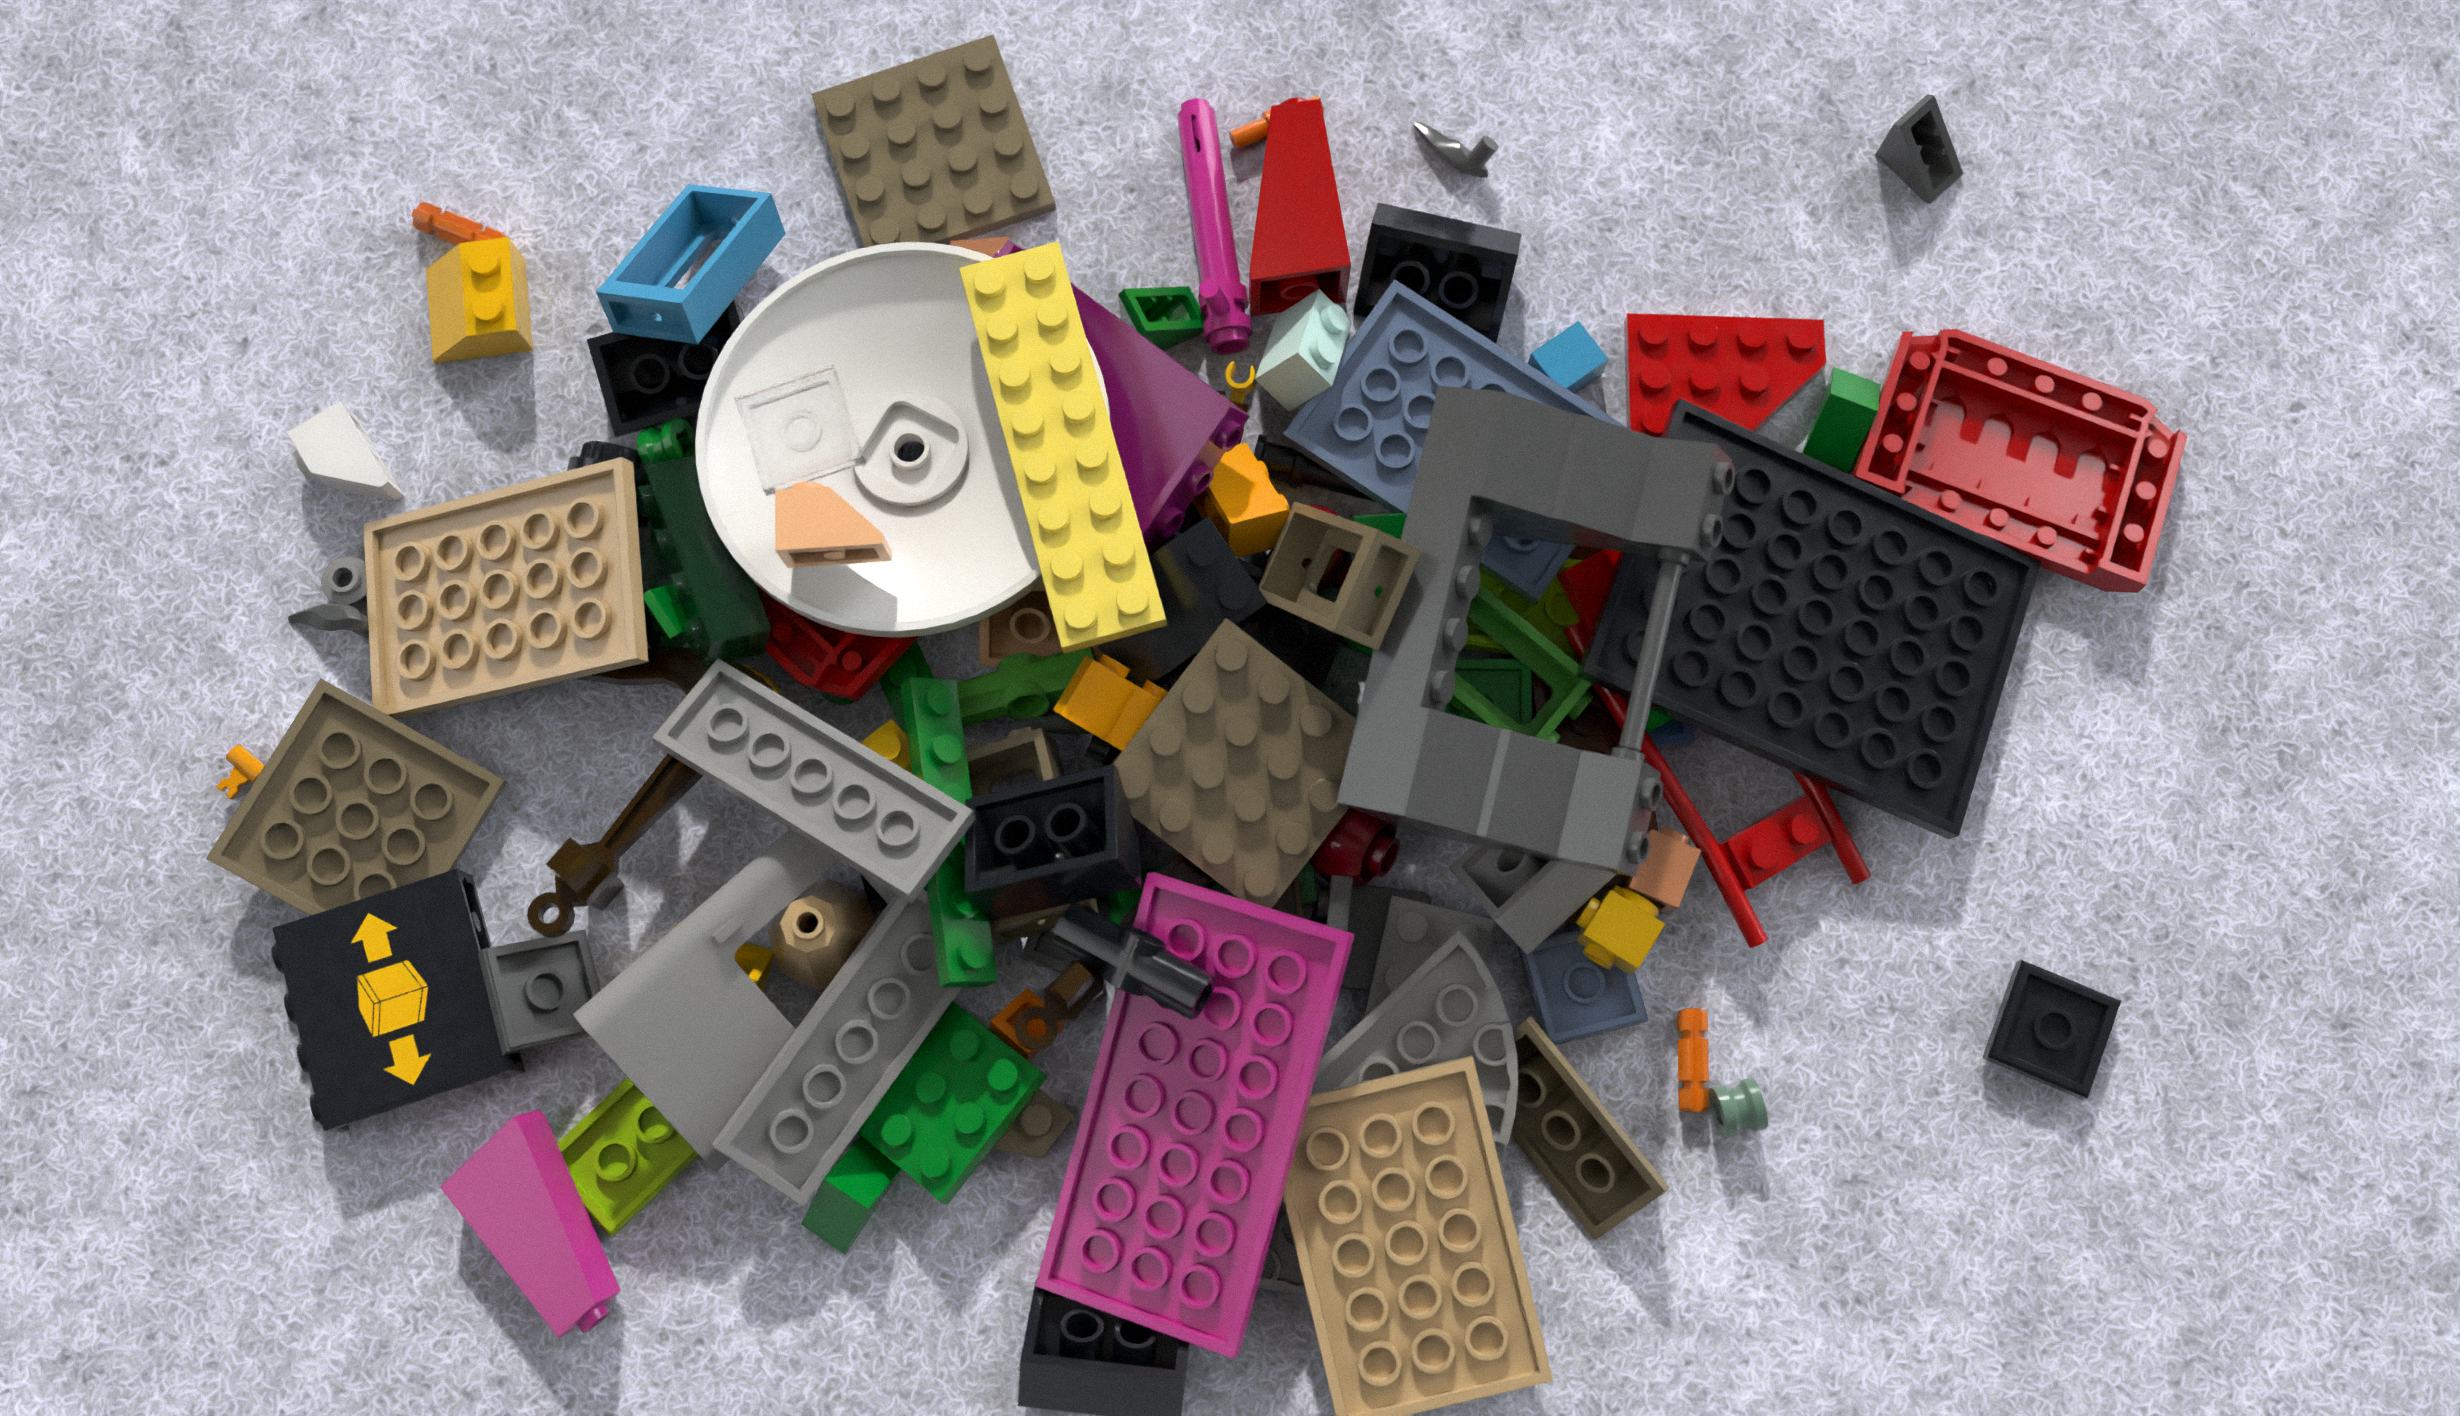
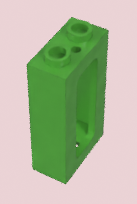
M1480 584L1476 596L1471 599L1467 619L1543 680L1551 688V697L1529 724L1520 725L1454 672L1455 690L1449 703L1472 721L1557 743L1561 735L1554 729L1566 715L1575 720L1594 697L1587 691L1592 683L1576 676L1580 666L1577 662Z

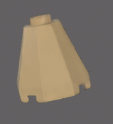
M825 879L812 884L777 914L767 932L780 972L811 988L824 992L876 922V919L866 896L835 881Z

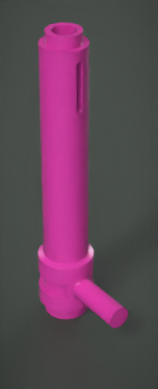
M1194 98L1181 104V111L1177 115L1201 278L1198 299L1200 312L1206 316V320L1202 325L1205 341L1210 343L1213 353L1227 355L1239 353L1249 347V337L1253 334L1251 317L1245 313L1249 306L1248 294L1245 285L1241 284L1215 110L1209 106L1207 100Z

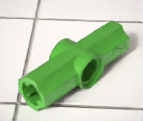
M1093 647L1066 654L1059 652L1042 658L1032 653L1012 654L999 662L997 671L957 682L963 728L1006 715L1014 720L1042 716L1048 711L1051 702L1060 699L1085 655L1097 661Z

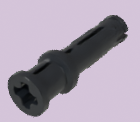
M1259 434L1254 456L1257 461H1262L1265 464L1269 478L1288 482L1289 488L1295 490L1297 488L1302 489L1303 484L1376 502L1296 449L1268 442L1267 436Z

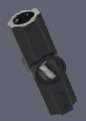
M1071 903L1066 912L1060 916L1053 931L1054 940L1052 945L1102 971L1100 976L1109 984L1133 995H1146L1191 1020L1199 1016L1200 1012L1208 1004L1215 989L1216 976L1166 950L1167 944L1161 939L1133 926H1121L1080 903Z

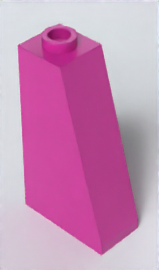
M540 1109L514 1116L440 1188L557 1337L560 1338L578 1328L585 1334L610 1314L606 1305L621 1290L547 1118Z

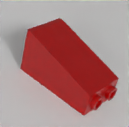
M1296 97L1287 99L1280 105L1271 106L1249 270L1250 317L1284 312L1318 289L1333 303H1346L1351 262L1321 99L1307 100Z

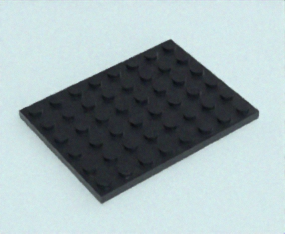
M1679 398L1671 407L1661 438L1717 444L1733 460L1735 480L1730 494L1724 496L1720 513L1723 520V533L1718 546L1712 548L1709 563L1690 561L1689 567H1683L1650 709L1946 839L1958 837L2041 561ZM1620 551L1576 674L1579 678L1629 700L1661 563L1657 561V556Z

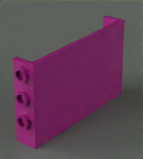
M1007 240L1003 248L996 252L993 258L1026 249ZM1070 281L1086 339L1094 351L1103 375L1110 407L1112 431L1147 554L1150 557L1159 550L1166 538L1171 537L1179 530L1185 519V510L1194 497L1201 494L1210 485L1214 477L1213 469L1224 453L1229 452L1238 444L1244 432L1243 426L1250 416Z

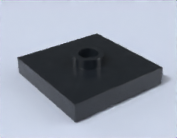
M2024 960L2017 961L1982 1058L2079 1099H2088L2121 1000Z

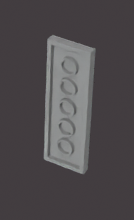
M719 658L652 736L655 745L659 749L911 904L975 821L972 809Z
M922 889L912 904L895 894L712 1143L715 1149L802 1207L962 988H940L927 891Z

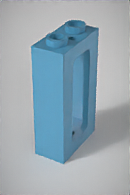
M688 184L596 291L613 333L699 344L786 234L772 194ZM724 239L684 289L674 288L711 242Z

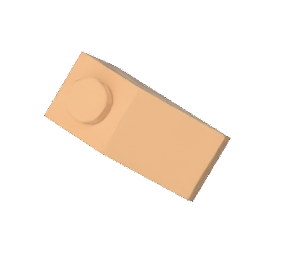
M798 482L793 484L791 489L775 490V551L787 568L892 561V550L883 533L829 486L823 487V485L816 482Z

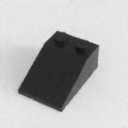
M1208 516L1149 557L1167 626L1096 645L1102 654L1129 668L1130 671L1125 679L1140 688L1143 687L1146 680L1154 683L1201 650L1225 618L1237 625L1268 603Z

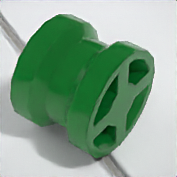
M682 418L666 421L662 429L651 427L641 431L637 437V450L646 470L650 474L661 478L672 474L677 466L685 469L696 465L695 431Z

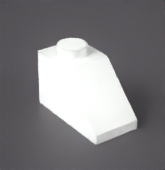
M340 401L287 432L296 447V450L292 451L290 455L306 478L314 475L329 488L395 502L405 497L358 417Z

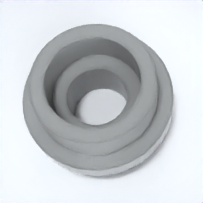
M342 556L329 563L321 578L322 590L326 597L334 603L348 604L350 606L364 601L367 598L365 562L354 556ZM352 572L351 583L346 587H340L339 580L342 575Z

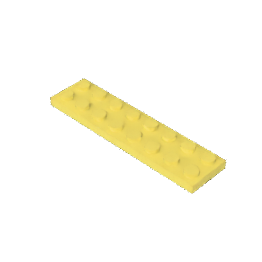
M1059 241L959 268L1063 653H1070L1167 626Z

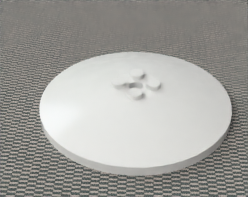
M901 242L865 247L829 258L797 274L763 299L741 322L716 360L702 396L695 437L696 467L702 497L708 515L719 537L740 567L771 597L797 614L819 624L849 633L874 637L924 636L958 629L981 621L1009 607L1043 582L959 271L961 267L994 259L993 257L958 246L925 242ZM1087 340L1111 424L1110 407L1103 375L1094 351ZM909 441L922 443L924 445V452L917 460L905 462L898 458L899 448ZM798 482H816L823 485V487L829 486L883 533L892 550V561L787 568L775 551V490L791 489V486Z

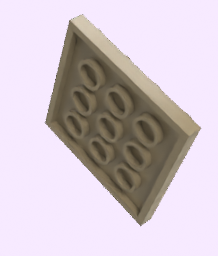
M994 34L811 94L864 247L901 242L950 245V241L967 240L1057 210L1053 194Z
M1225 618L1113 764L1119 771L1129 808L1135 819L1237 898L1272 909L1349 808L1337 803V798L1357 719Z
M320 678L206 859L311 916L454 870L507 784V781Z

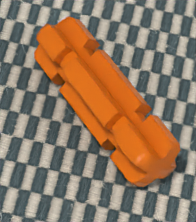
M420 202L411 215L413 217L412 225L415 229L429 235H433L435 231L437 238L455 245L506 237L503 232L491 227H486L483 230L481 223L451 211L444 210L441 213L442 209L428 202Z
M1697 1008L1682 1009L1677 1014V1032H1682V1038L1678 1039V1082H1683V1089L1678 1090V1103L1681 1111L1690 1113H1702L1709 1109V1089H1705L1704 1083L1709 1082L1708 1039H1704V1032L1708 1031V1014L1706 1010Z

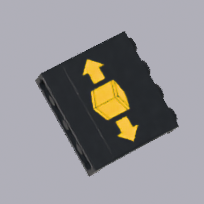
M459 869L450 870L272 928L276 944L271 947L272 958L278 971L282 974L284 973L289 992L284 996L285 1009L289 1019L294 1024H297L301 1044L297 1046V1057L303 1071L310 1075L314 1094L310 1096L311 1112L315 1121H319L320 1125L323 1126L324 1131L345 1132L350 1130L349 1124L492 1077L506 1079L525 1073L520 1052L502 1055L478 953L482 949L491 948L492 945L473 875Z

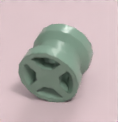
M1753 1077L1740 1080L1737 1087L1728 1089L1723 1085H1719L1709 1089V1100L1715 1123L1724 1139L1737 1136L1739 1130L1750 1128L1753 1131L1767 1129L1768 1116L1760 1088Z

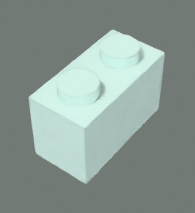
M1320 289L1277 315L1255 380L1288 411L1293 410L1333 385L1352 321L1347 317L1344 310L1338 304L1333 303Z

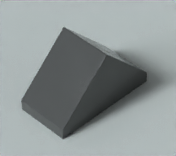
M1927 94L1894 123L1875 154L1925 203L1929 204L1964 174L1934 95Z

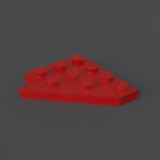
M1627 313L1624 322L1627 428L1652 437L1661 438L1671 407L1681 398L1751 431H1758L1822 373L1826 365L1824 320Z

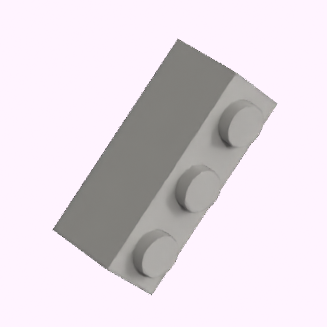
M1476 844L1449 867V870L1486 912L1527 955L1616 875V873Z

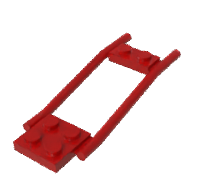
M1603 549L1556 574L1580 620L1563 629L1579 663H1581L1620 551ZM1592 683L1622 731L1629 704L1626 698ZM1645 730L1640 753L1645 755L1644 762L1661 772L1659 779L1663 785L1662 795L1695 847L1701 850L1700 854L1749 948L1761 945L1768 940V937L1744 891L1754 888L1828 842L1832 843L1852 884L1861 883L1872 876L1825 785L1794 771L1791 772L1805 794L1792 799L1718 843Z

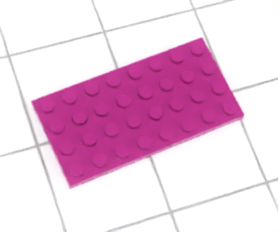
M1147 873L1133 927L1156 936L1167 944L1166 950L1216 976L1215 989L1208 1004L1203 1008L1199 1016L1191 1020L1146 995L1137 996L1116 988L1035 1286L1234 1359L1240 1354L1355 934L1164 875Z

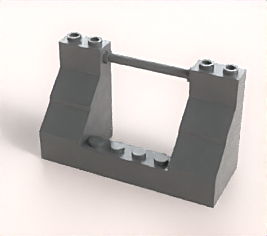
M1438 386L1401 536L1402 541L1421 549L1422 552L1379 650L1373 651L1337 803L1404 830L1637 878L1639 865L1645 863L1650 851V835L1647 831L1651 813L1659 807L1663 792L1662 781L1659 779L1661 772L1644 762L1645 755L1640 753L1682 569L1683 567H1689L1690 561L1709 563L1712 548L1717 547L1720 543L1723 533V520L1720 515L1724 496L1729 495L1732 491L1735 480L1733 460L1714 443L1656 438L1587 415L1573 414L1508 392ZM1492 535L1657 556V561L1661 563L1619 743L1620 748L1614 747L1611 756L1578 750L1515 731L1500 729L1444 713L1445 706L1452 699L1455 690V677L1453 673L1458 652L1463 649L1467 640L1468 626L1466 619L1470 602L1476 596L1480 586L1479 565L1483 548L1489 543Z

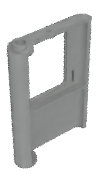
M791 829L785 832L573 1014L594 1041L716 1172L730 1158L715 1149L712 1143L797 1029L737 964L735 953L740 946L835 864L841 861ZM861 873L884 901L889 904L895 893Z

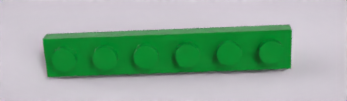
M909 677L901 683V692L912 774L965 805V800L972 798L957 682L953 679ZM964 834L926 884L940 988L988 987L997 982L989 918L965 894Z

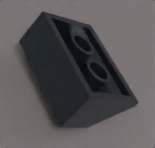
M1378 202L1370 227L1353 314L1368 317L1395 279L1496 344L1518 258L1522 234Z
M735 300L730 303L699 344L613 332L586 339L615 437L659 426L674 418L684 419L698 415L704 389L713 366L729 338L745 319L743 310Z
M1114 764L965 800V806L972 809L975 816V821L965 832V894L991 921L1141 888L1139 838L1119 771Z
M1034 1286L1020 1358L1018 1406L1101 1416H1182L1190 1343Z

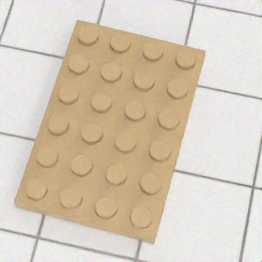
M623 457L363 524L372 707L394 719L648 662L633 462Z
M1469 1056L1311 1094L1283 1198L1336 1416H1407L1553 1381L1473 1057Z

